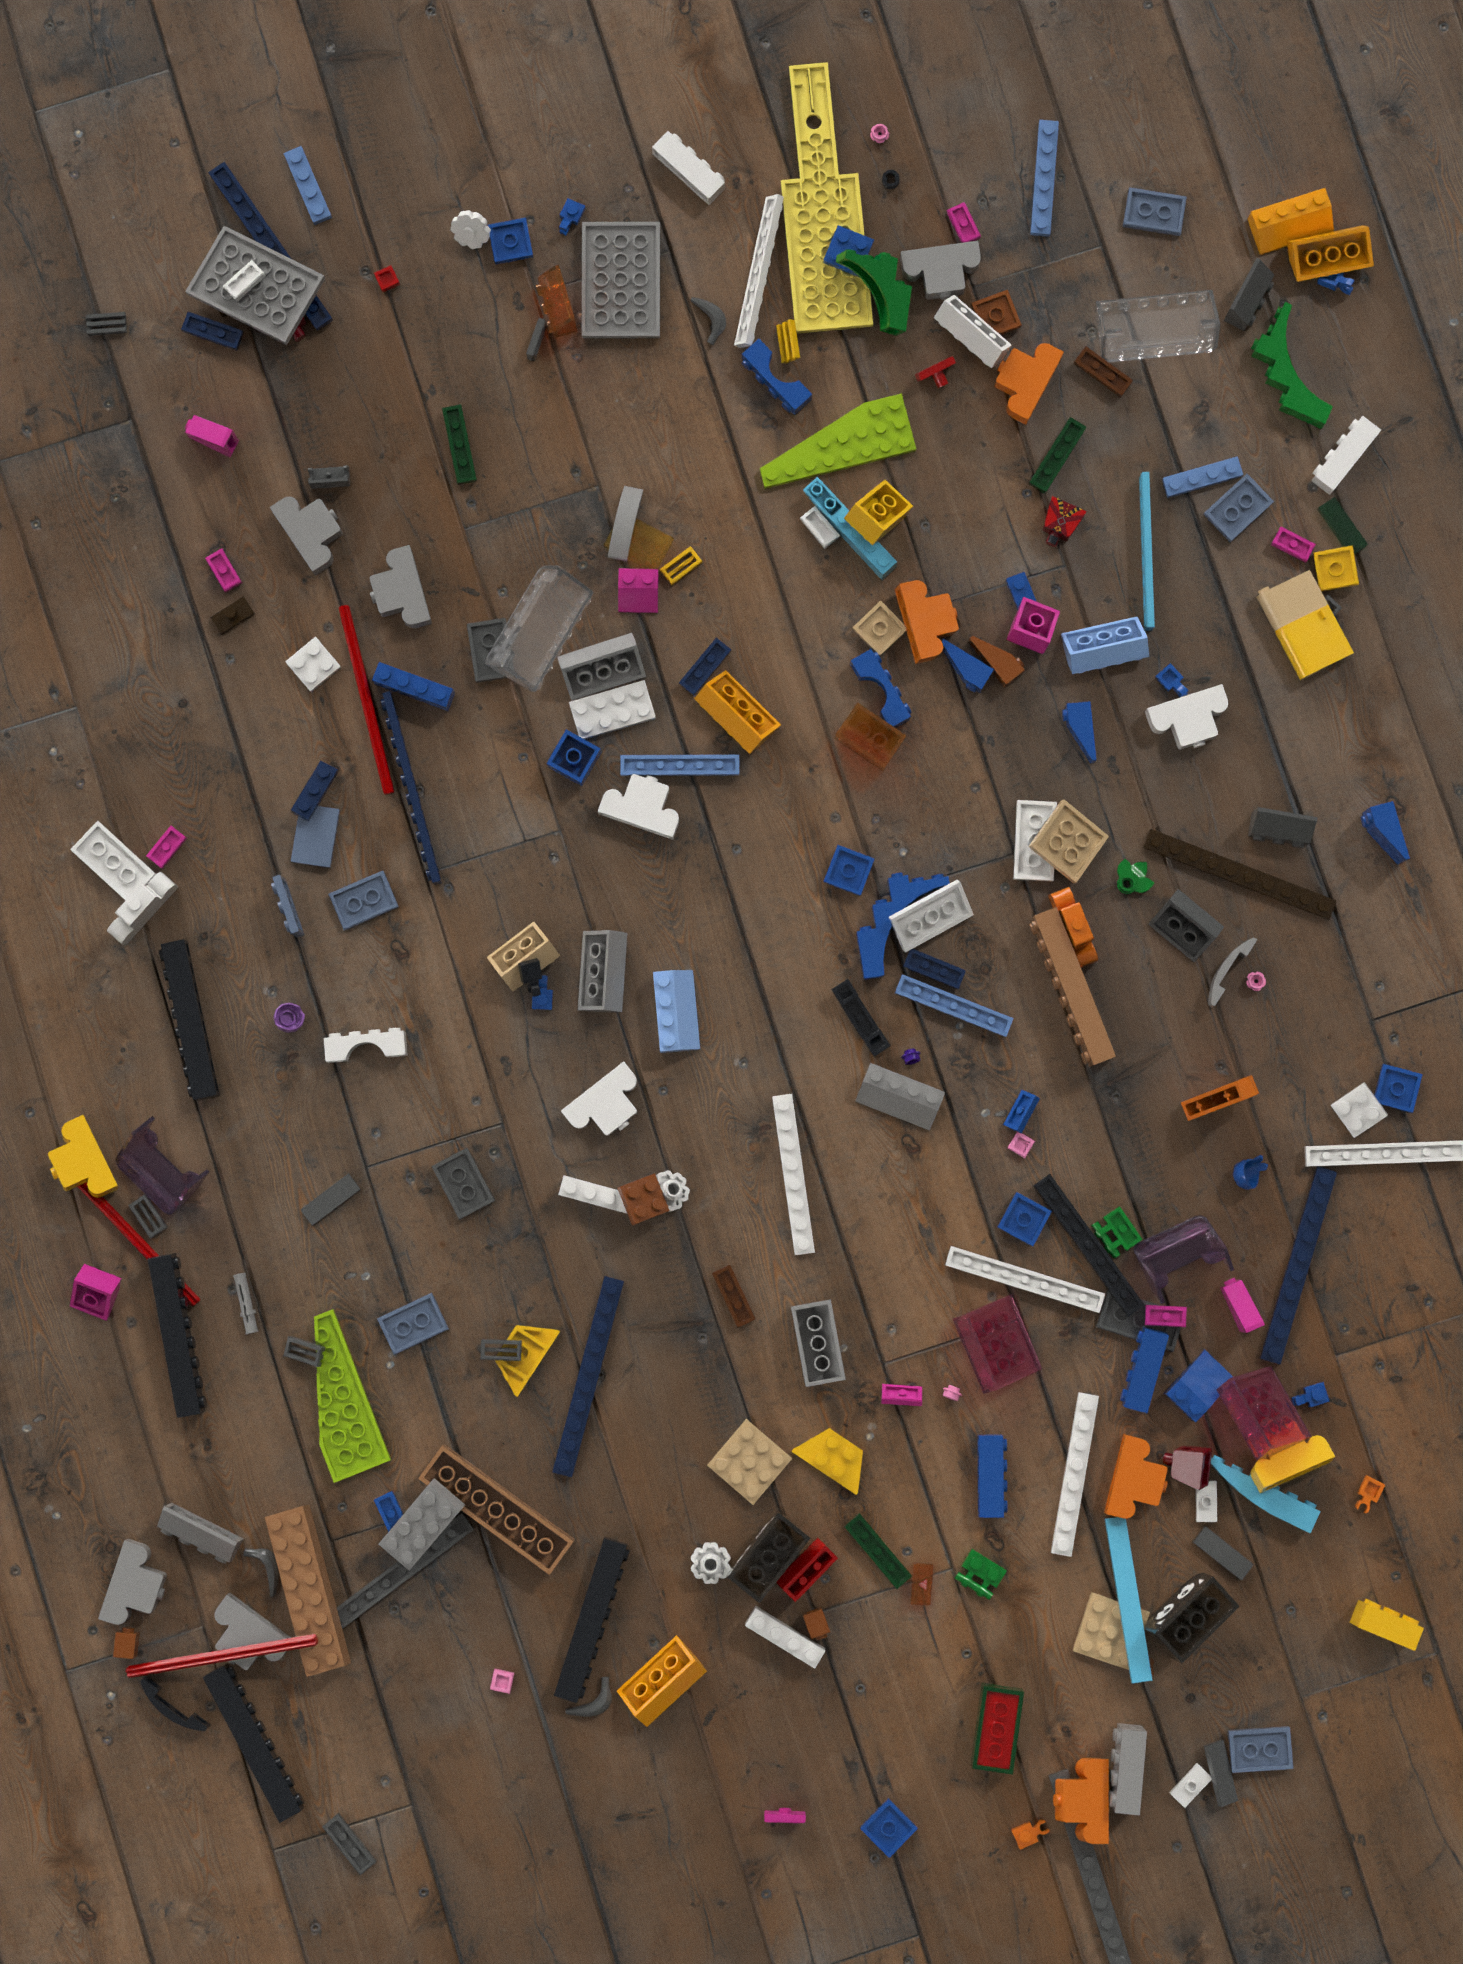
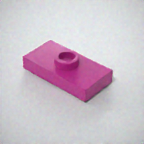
M965 202L947 210L949 219L961 243L981 239V235Z
M1283 527L1279 528L1271 543L1272 546L1305 563L1316 545Z
M223 549L205 558L225 593L242 584Z
M170 826L146 857L163 869L187 838L173 826Z
M1145 1305V1325L1186 1327L1187 1307Z
M882 1384L881 1404L922 1406V1387Z
M779 1808V1811L764 1810V1822L804 1823L806 1820L805 1811H791V1808Z

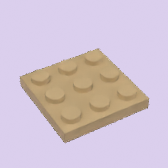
M1061 800L1033 839L1029 848L1074 884L1077 883L1109 836L1066 800Z
M745 1419L707 1466L754 1505L792 1460V1457L749 1420Z
M1091 1592L1073 1651L1129 1670L1118 1601ZM1141 1609L1145 1630L1150 1612Z

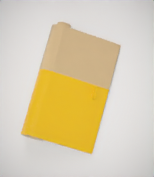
M1310 570L1271 589L1267 586L1258 591L1259 595L1256 598L1300 680L1306 679L1319 670L1354 653Z

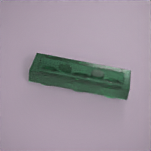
M1335 497L1318 507L1317 510L1343 547L1353 545L1355 555L1368 546L1364 537Z

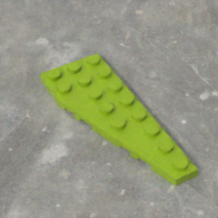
M902 393L861 404L761 467L760 473L764 489L915 452L916 445Z
M332 1309L314 1316L316 1344L326 1347L325 1351L322 1352L324 1356L320 1360L322 1363L321 1367H317L316 1373L320 1432L319 1445L335 1483L391 1460L336 1313Z

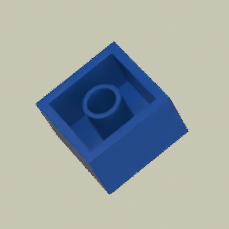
M565 730L546 764L553 771L583 786L602 753L601 748Z

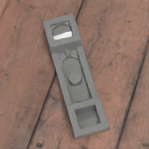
M628 486L623 488L612 531L608 558L627 561L633 530L643 495L642 489Z
M1249 939L1235 948L1223 960L1210 986L1208 1006L1214 1007L1226 990L1219 986L1237 956L1240 955L1245 958L1258 939Z

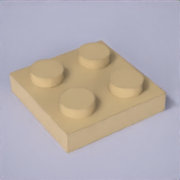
M879 601L852 627L860 638L874 652H877L879 656L906 632L905 625L882 601Z

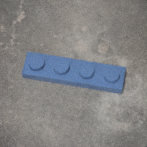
M302 146L285 152L284 156L313 224L316 225L331 219L332 216Z
M1237 456L1162 478V483L1167 498L1240 478L1243 476V472Z

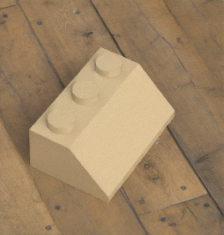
M532 922L490 954L487 959L513 992L523 985L518 963L537 958L540 961L542 970L554 962L560 954L536 923Z

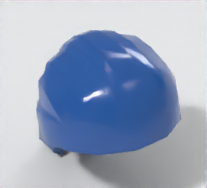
M1262 1155L1254 1159L1242 1160L1235 1164L1233 1179L1242 1189L1256 1188L1259 1182V1171L1267 1170L1268 1164L1260 1163L1263 1161Z

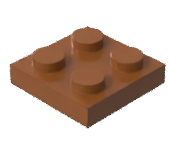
M1008 289L971 303L972 310L1000 335L1022 326Z
M655 1173L617 1188L632 1225L670 1211Z

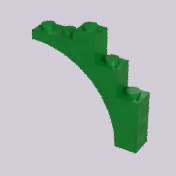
M1285 302L1282 308L1278 306L1274 315L1276 322L1274 325L1270 324L1266 335L1262 333L1259 339L1255 338L1251 347L1254 350L1251 357L1269 364L1264 375L1268 377L1265 384L1283 391L1278 401L1281 404L1279 411L1322 429L1333 406L1313 394L1300 380L1291 364L1287 350L1286 329L1292 305Z

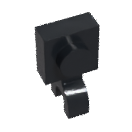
M534 958L518 963L521 982L523 984L527 983L528 992L532 993L533 997L541 995L540 987L537 983V980L542 979L540 961Z

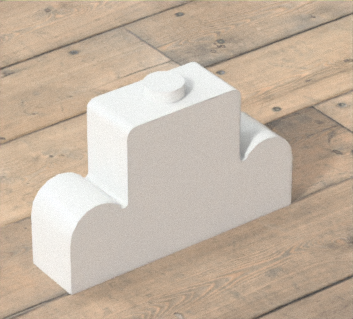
M1221 684L1147 708L1145 714L1149 726L1154 733L1163 734L1171 727L1178 749L1190 746L1198 748L1204 746L1205 741L1212 740L1218 735L1213 716H1219L1226 710L1228 699Z
M633 774L624 796L616 789L606 791L598 809L599 815L671 840L674 839L679 825V816L675 810L669 808L663 810L669 794V787L657 782V778L648 775L644 778Z
M162 872L157 873L147 886L141 883L115 912L119 917L111 923L107 932L122 945L126 946L176 891L178 886Z
M623 1061L562 1109L561 1112L578 1129L587 1127L590 1118H592L606 1136H609L617 1129L621 1131L629 1125L628 1120L637 1114L636 1108L623 1093L624 1091L630 1092L634 1090L637 1085V1079Z

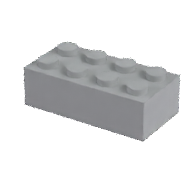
M434 1478L381 1540L379 1545L410 1571L465 1504Z
M1117 1723V1728L1113 1730L1115 1749L1111 1751V1761L1114 1763V1767L1109 1773V1782H1112V1789L1109 1790V1803L1115 1813L1140 1816L1147 1731L1141 1725Z

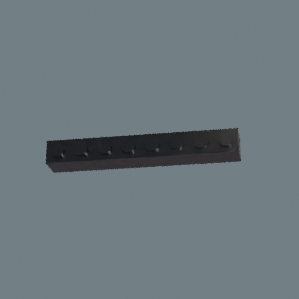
M182 939L161 944L159 955L161 961L165 963L166 969H163L165 981L169 982L170 988L167 989L169 1000L173 1001L174 1007L171 1008V1013L178 1027H175V1032L182 1044L179 1047L181 1058L185 1059L186 1066H183L185 1077L189 1078L190 1085L187 1086L189 1097H193V1100L198 1101L220 1096L188 941Z
M176 1253L148 1258L176 1416L180 1418L205 1412L207 1401L206 1397L202 1395L203 1379L198 1373L200 1364L198 1356H195L194 1351L196 1341L194 1336L191 1335L192 1320L187 1314L189 1304L183 1292L185 1288L184 1278L180 1276L181 1260L177 1257Z
M604 1537L554 1693L556 1697L577 1703L579 1698L583 1699L586 1690L583 1683L585 1678L589 1679L592 1667H589L591 1659H596L599 1649L595 1645L597 1639L602 1640L605 1628L602 1627L604 1619L608 1620L611 1608H608L609 1601H614L618 1589L614 1588L616 1580H621L624 1571L620 1567L622 1561H627L630 1552L629 1549H626L627 1543Z
M228 1663L202 1678L279 1823L302 1811L304 1808L303 1797L300 1793H296L293 1787L295 1785L293 1778L290 1774H286L284 1770L285 1764L280 1756L277 1757L272 1739H268L264 1733L266 1728L261 1720L258 1721L255 1716L256 1709L253 1703L247 1701L245 1697L247 1693L244 1686L238 1684L235 1678L237 1677L233 1666L229 1667Z

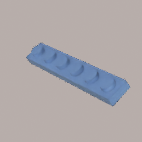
M1039 120L1030 235L1050 237L1059 121Z
M620 755V775H739V755Z
M903 974L895 991L897 995L1003 1037L1007 1036L1014 1019Z

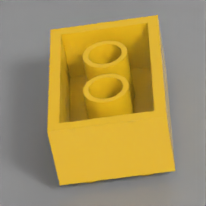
M883 480L856 502L844 519L873 546L905 518L913 505L892 485Z
M1365 1598L1364 1602L1358 1600L1350 1623L1406 1648L1416 1650L1424 1630L1423 1627L1418 1625L1420 1621L1405 1614L1399 1617L1401 1613L1385 1606L1382 1610L1380 1609L1381 1605Z

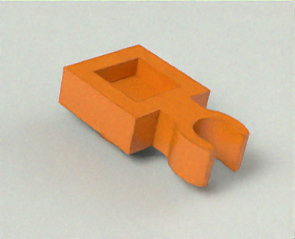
M1366 1475L1357 1492L1362 1495V1498L1356 1502L1355 1508L1359 1509L1360 1504L1364 1503L1366 1506L1364 1513H1368L1370 1502H1378L1385 1484Z
M1044 1819L1039 1820L1034 1826L1028 1821L1011 1829L1020 1850L1039 1842L1037 1835L1049 1833V1828L1045 1830L1040 1829V1825L1046 1823Z

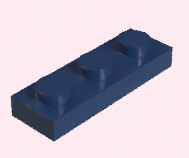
M187 312L181 328L184 333L236 351L244 334L243 330L191 312Z
M715 638L680 680L679 685L695 696L730 654L731 649L718 638Z
M320 760L293 805L291 812L310 821L338 774V769Z
M915 949L909 951L903 965L904 968L956 989H959L966 972L964 969Z

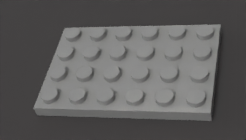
M582 222V338H660V222Z
M223 226L185 292L187 295L287 345L326 278L324 275ZM252 260L266 276L236 302L224 289L223 285Z

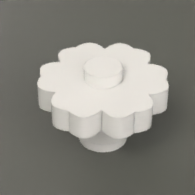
M470 210L461 211L458 217H454L450 229L455 234L454 239L461 246L468 245L471 249L481 248L483 243L488 241L491 229L486 226L487 220L477 212L472 213Z
M669 1170L658 1173L656 1177L670 1210L669 1212L680 1209L682 1202L688 1200L690 1189L685 1186L686 1179L680 1173L672 1174Z
M705 1542L703 1548L697 1547L691 1556V1561L694 1563L691 1566V1571L694 1573L695 1578H703L705 1584H716L719 1578H726L731 1569L728 1563L731 1558L730 1554L727 1553L725 1547L719 1548L716 1542Z

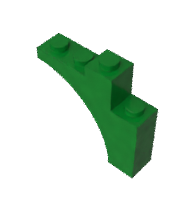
M850 249L836 256V263L849 268L857 274L872 293L879 312L880 331L895 336L906 332L912 286L906 285L904 281L895 280L898 258L892 257L890 253L881 252L874 257L871 255H860Z

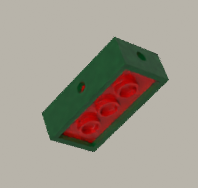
M988 1683L981 1684L970 1764L972 1769L1013 1775L1024 1698L1023 1689Z

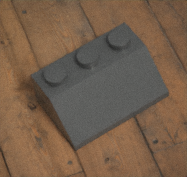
M1256 258L1224 319L1225 322L1245 331L1247 326H1252L1257 317L1253 315L1255 310H1260L1266 300L1262 298L1265 292L1269 293L1274 285V282L1271 281L1274 274L1261 259Z
M1258 807L1251 813L1248 836L1253 837L1255 841L1264 842L1267 839L1273 840L1272 843L1277 845L1291 843L1292 847L1304 848V846L1311 843L1318 817Z
M1179 889L1148 924L1193 962L1210 946L1224 928L1223 925Z

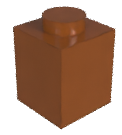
M822 1607L802 1613L811 1639L821 1640L826 1638L830 1629Z
M122 1627V1630L117 1631L115 1634L113 1657L136 1658L140 1632L134 1631L132 1627Z

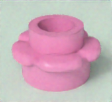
M877 124L872 127L870 137L873 141L883 143L889 138V132L885 125Z
M1251 972L1247 976L1246 984L1253 991H1259L1266 985V979L1261 972Z
M949 1385L948 1388H943L945 1390L943 1396L948 1399L958 1401L959 1397L962 1396L959 1393L960 1389Z

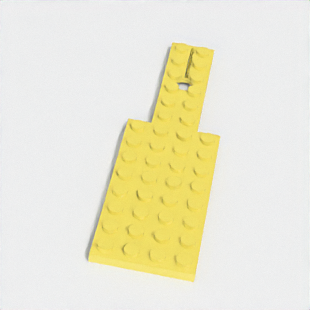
M828 62L789 66L800 178L781 180V191L784 197L783 212L796 332L798 334L873 327L871 295L867 285L860 277L823 263L838 225L864 235L858 173L839 175ZM810 116H817L821 120L819 128L811 129L807 126L806 121Z

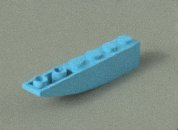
M818 477L803 489L804 493L828 522L881 580L885 579L897 568V561L878 541L872 546L844 519L849 510Z
M1216 1455L1211 1458V1466L1217 1473L1249 1501L1266 1512L1311 1533L1321 1512L1315 1509L1316 1504L1305 1500L1304 1503L1297 1500V1495L1289 1491L1286 1494L1280 1492L1279 1486L1259 1493L1252 1480L1251 1473L1248 1476L1242 1473L1243 1468L1232 1464L1229 1467L1225 1465V1460Z

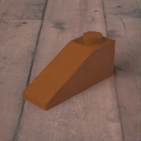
M974 636L969 638L968 643L982 661L994 669V676L1004 688L1024 673L1023 667L1025 666L1018 657L1015 658L1012 654Z

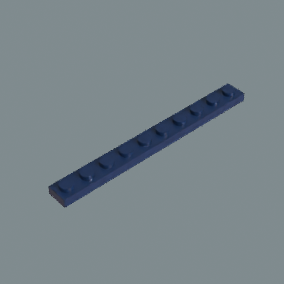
M223 162L209 171V175L253 239L291 259L226 163ZM316 295L305 314L318 331L332 322L333 319Z
M388 691L382 693L384 699H381L383 711L387 710L389 718H385L388 730L392 729L394 736L390 737L393 749L397 748L399 754L395 756L397 765L403 769L404 774L400 776L403 786L408 788L409 793L405 795L408 805L413 807L414 812L411 813L413 824L418 826L419 831L416 832L418 843L423 845L424 850L421 851L423 862L428 864L429 869L426 870L428 881L438 885L442 883L393 696Z
M1316 1166L1260 1359L1281 1364L1337 1175L1335 1171Z
M604 1276L553 1473L568 1477L573 1476L624 1284L622 1280Z

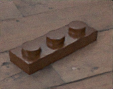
M1085 346L1073 363L1120 398L1133 382L1131 378L1087 346Z
M731 1265L713 1272L712 1275L737 1328L755 1320L756 1318Z

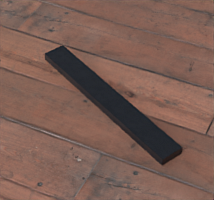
M1051 1174L1033 1185L1126 1316H1131L1145 1306Z

